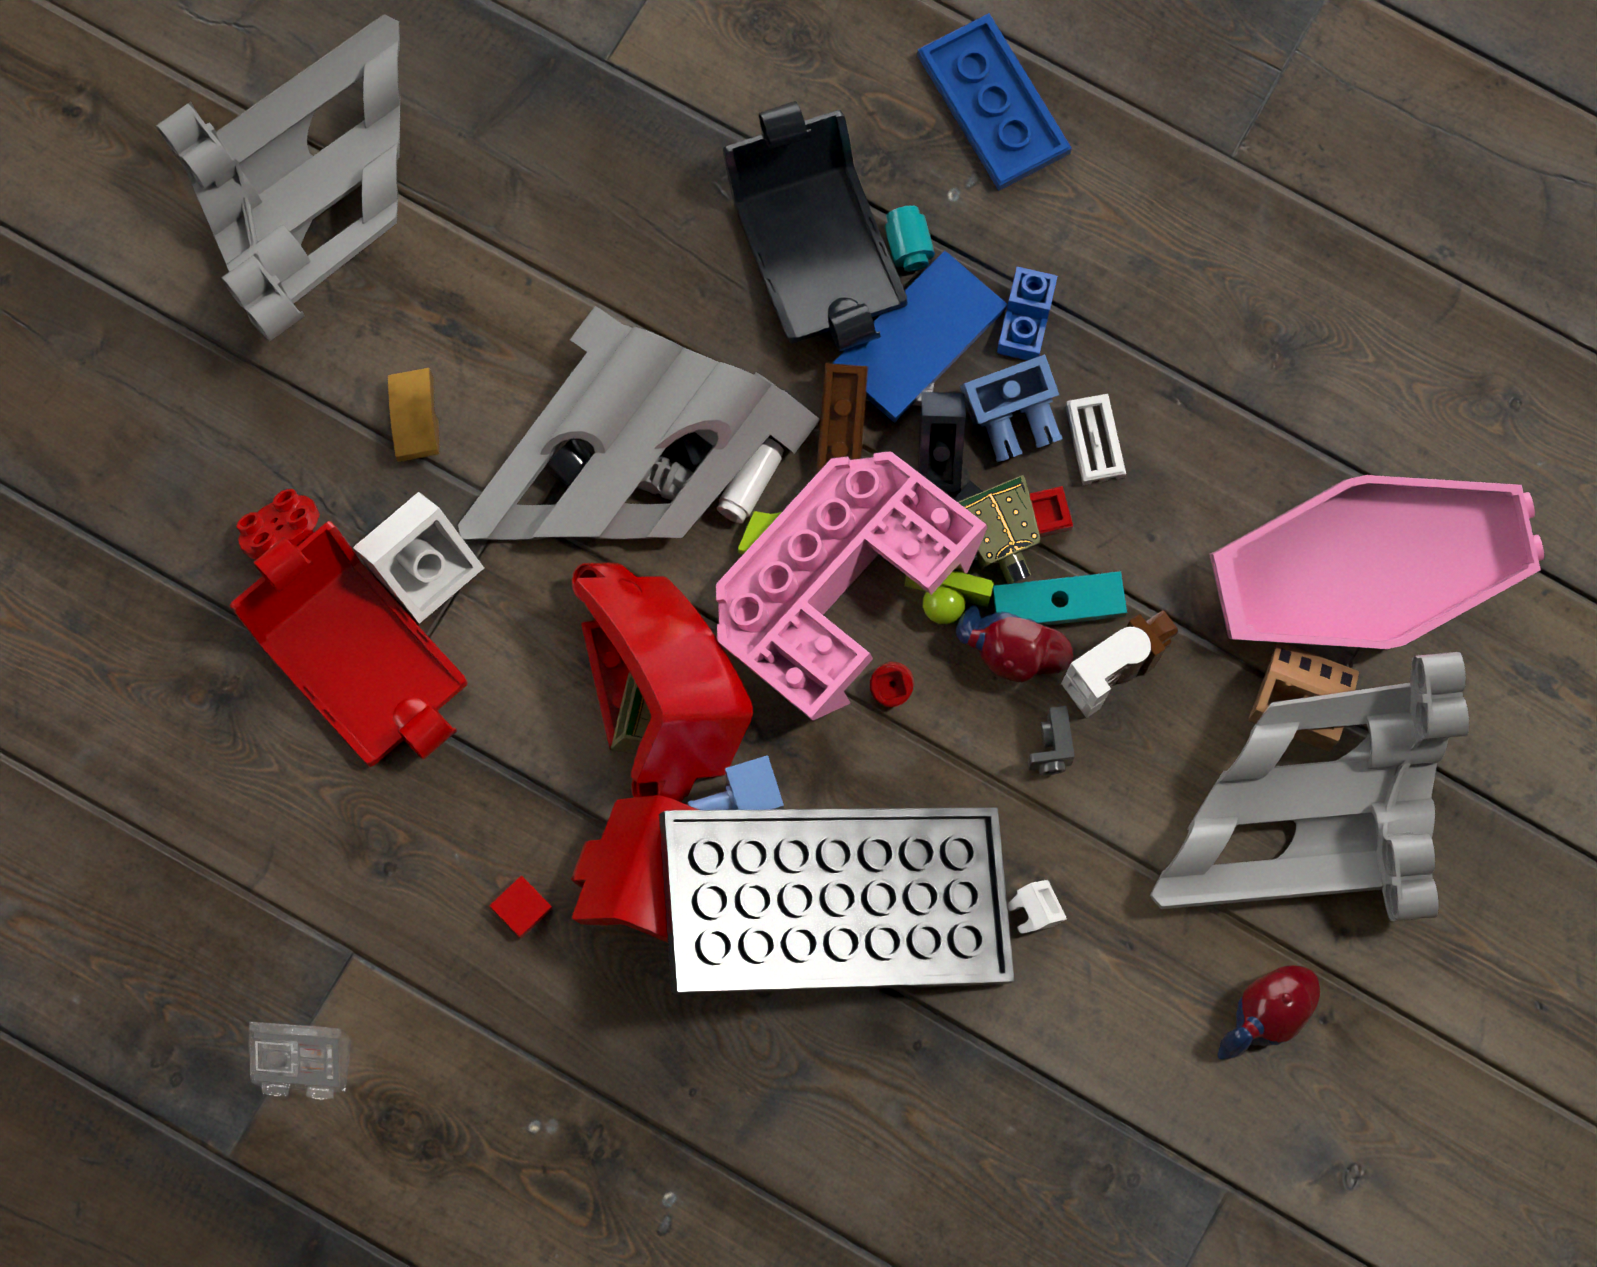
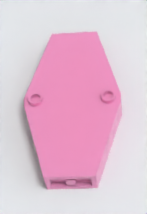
M1364 475L1343 480L1210 554L1228 638L1390 649L1406 645L1541 570L1539 561L1544 560L1543 545L1540 536L1533 535L1529 520L1535 517L1532 497L1529 492L1523 493L1522 485L1374 475Z

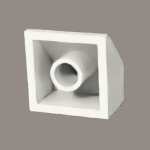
M420 492L415 494L353 547L376 578L419 624L484 569L483 565L441 509Z

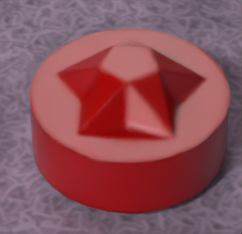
M886 662L880 665L870 679L872 696L877 702L888 707H896L905 703L914 689L913 674L905 665L899 662Z

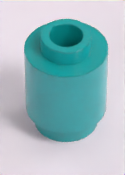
M903 206L890 211L886 215L887 223L884 228L894 265L896 267H904V270L907 272L918 271L929 265L928 261L934 257L935 252L925 216L920 214L917 206Z

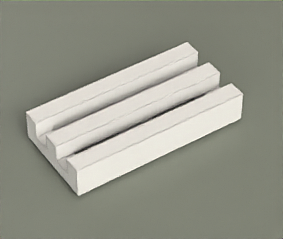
M1108 394L1066 401V412L1083 485L1091 484L1092 481L1097 480L1099 482L1108 481L1109 478L1114 477L1116 479L1125 478V466ZM1093 406H1100L1113 467L1106 468ZM1083 408L1097 469L1091 471L1077 409Z

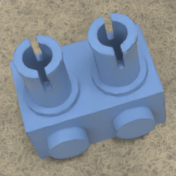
M1045 354L960 385L973 426L980 424L981 427H986L997 462L1009 459V455L1010 457H1015L1023 453L1009 417L1013 416V411L1020 409L1021 413H1026L1037 448L1063 439L1049 404L1053 402L1052 397L1058 396L1059 392ZM1004 442L1006 443V446H1007L1009 455H1008V453H1007V450H1006V447H1005Z
M768 755L725 768L726 791L695 801H688L689 806L699 810L784 809Z

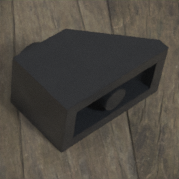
M921 392L918 472L943 492L960 493L966 420L964 393Z

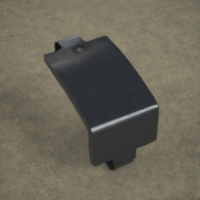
M796 101L759 112L762 135L725 146L723 148V155L735 209L788 342L794 344L830 332L837 349L842 351L880 338V331L876 332L872 317L903 308L908 305V301L855 170L849 133L843 112L836 110L804 121Z

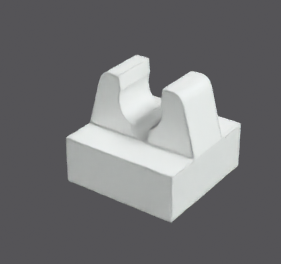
M1048 880L1033 882L1017 890L1018 894L1007 904L1009 911L1024 907L1029 916L1026 923L1017 927L1020 933L1054 927L1067 920Z

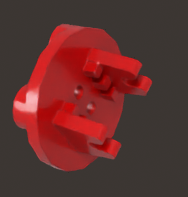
M294 489L281 491L274 497L272 503L264 506L258 512L244 515L238 521L237 529L240 532L238 541L241 550L251 559H258L283 537L286 539L289 537L297 546L314 533L313 529L317 525L320 515L317 505L309 497L298 495Z

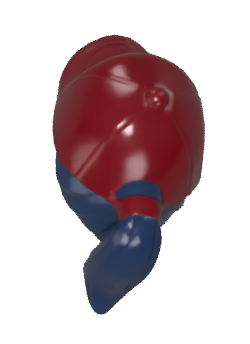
M965 603V610L957 624L956 635L961 643L976 648L984 663L996 675L1014 682H1026L1035 675L1064 672L1068 670L1073 662L1071 643L1061 632L1038 624L1032 619H1024L1007 612H998L981 618L976 605Z
M1290 965L1269 972L1252 982L1243 992V996L1238 1002L1236 1029L1226 1033L1221 1040L1218 1058L1231 1059L1239 1057L1248 1049L1250 1044L1261 1046L1279 1045L1299 1034L1308 1023L1319 1002L1320 985L1316 974L1308 968Z

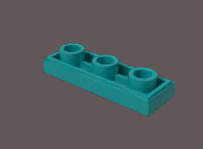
M1121 571L995 585L992 589L995 613H1011L1024 619H1032L1043 626L1125 617L1127 614ZM1056 597L1062 598L1066 602V606L1056 607L1052 603V599Z

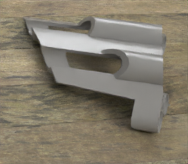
M385 14L218 131H215L210 122L204 123L191 101L156 125L159 133L186 170L229 272L221 277L223 283L238 304L246 310L251 323L269 342L305 317L303 311L300 312L295 307V302L397 223V159L400 158V93L398 83L400 31L399 21ZM364 76L363 101L365 120L314 156L311 155L307 146V136L315 111ZM362 185L363 217L307 256L301 244L312 220Z
M594 306L570 338L571 342H574L587 353L458 524L460 536L463 540H536L548 537H589L595 539L682 538L770 435L795 454L820 419L791 395L779 389L759 373L751 374L732 365L715 361L686 349L647 330L623 325L600 308ZM695 432L713 445L712 449L671 503H625L665 448L676 439ZM582 439L588 441L593 446L595 453L557 504L517 505L564 440Z
M1449 652L1415 655L1411 664L1410 683L1271 703L1250 731L1249 739L1236 761L1227 771L1222 772L1187 828L1189 832L1182 847L1169 866L1162 871L1150 897L1160 909L1382 889L1390 921L1437 917L1438 893L1432 877L1435 868V853L1432 841L1435 805L1432 800V791L1437 763L1442 760L1445 754L1448 739L1450 737L1467 736L1469 730L1468 708L1463 697L1466 680L1465 666L1461 653ZM1367 724L1369 731L1367 737L1355 749L1336 761L1275 766L1286 751L1297 730ZM1290 820L1296 823V832L1291 844L1277 859L1213 865L1225 848L1236 825Z

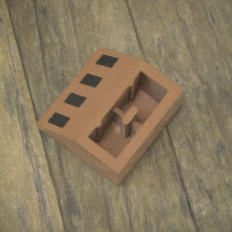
M1276 642L1248 721L1256 724L1273 702L1355 691L1359 671L1286 643ZM1344 726L1297 730L1293 738L1330 752L1339 742Z

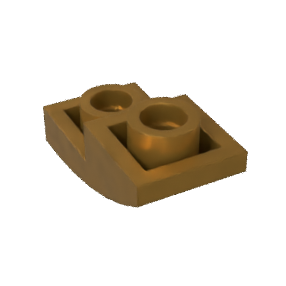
M424 368L388 375L390 419L397 461L439 455V421L434 411V378L430 369Z

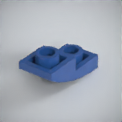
M1016 267L997 348L998 354L1024 360L1039 357L1057 275Z

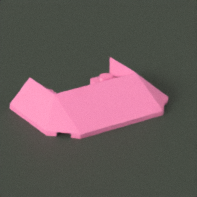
M891 451L874 453V457L854 460H850L849 457L832 458L717 582L716 601L719 607L717 641L812 721L850 704L844 691L873 660L871 654L823 616L825 612L878 554L932 595L955 568L962 573H968L988 527L979 518Z

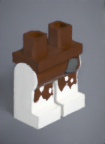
M1164 610L1145 621L1141 614H1138L1129 620L1126 628L1119 630L1073 661L1061 684L1087 718L1102 707L1111 690L1110 687L1114 684L1127 683L1133 680L1140 670L1145 675L1154 669L1165 649L1172 643L1171 638L1178 633V629Z

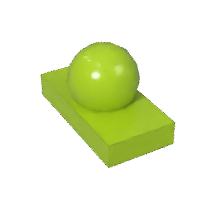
M953 570L932 595L907 575L904 586L926 591L923 597L925 614L937 624H950L962 616L965 610V602L988 607L994 582Z

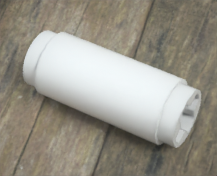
M767 438L729 482L719 499L720 503L717 507L719 513L736 523H743L745 518L749 517L782 459L781 455L784 449L777 442Z

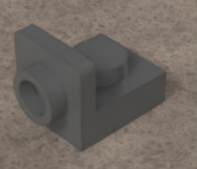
M1067 706L1049 708L1047 721L1041 722L1044 748L1051 747L1052 751L1032 753L1028 758V769L1039 770L1040 775H1055L1065 772V766H1071L1075 757Z

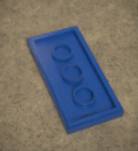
M990 13L918 49L917 56L998 191L1071 154L1072 148Z
M946 251L905 290L908 301L907 306L881 314L873 322L876 332L880 331V338L846 349L833 362V364L868 366L866 399L894 423L921 397V392H926L1006 310L1008 305Z

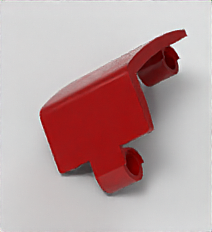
M331 521L323 524L297 547L289 537L287 539L283 537L253 562L262 577L231 602V609L262 649L368 766L372 767L403 740L424 760L457 732L456 728H453L438 710L467 686V679L361 563L349 543Z
M582 563L577 566L572 576V589L575 596L584 602L616 648L635 680L651 713V720L639 744L631 771L633 798L660 795L682 802L684 797L689 795L696 778L725 775V768L730 767L752 720L753 706L729 657L718 643L712 630L690 601L667 577H636L619 563Z
M660 795L618 799L614 803L602 838L585 841L571 880L576 885L582 887V891L572 919L583 925L622 924L668 943L659 814L663 811L699 809Z

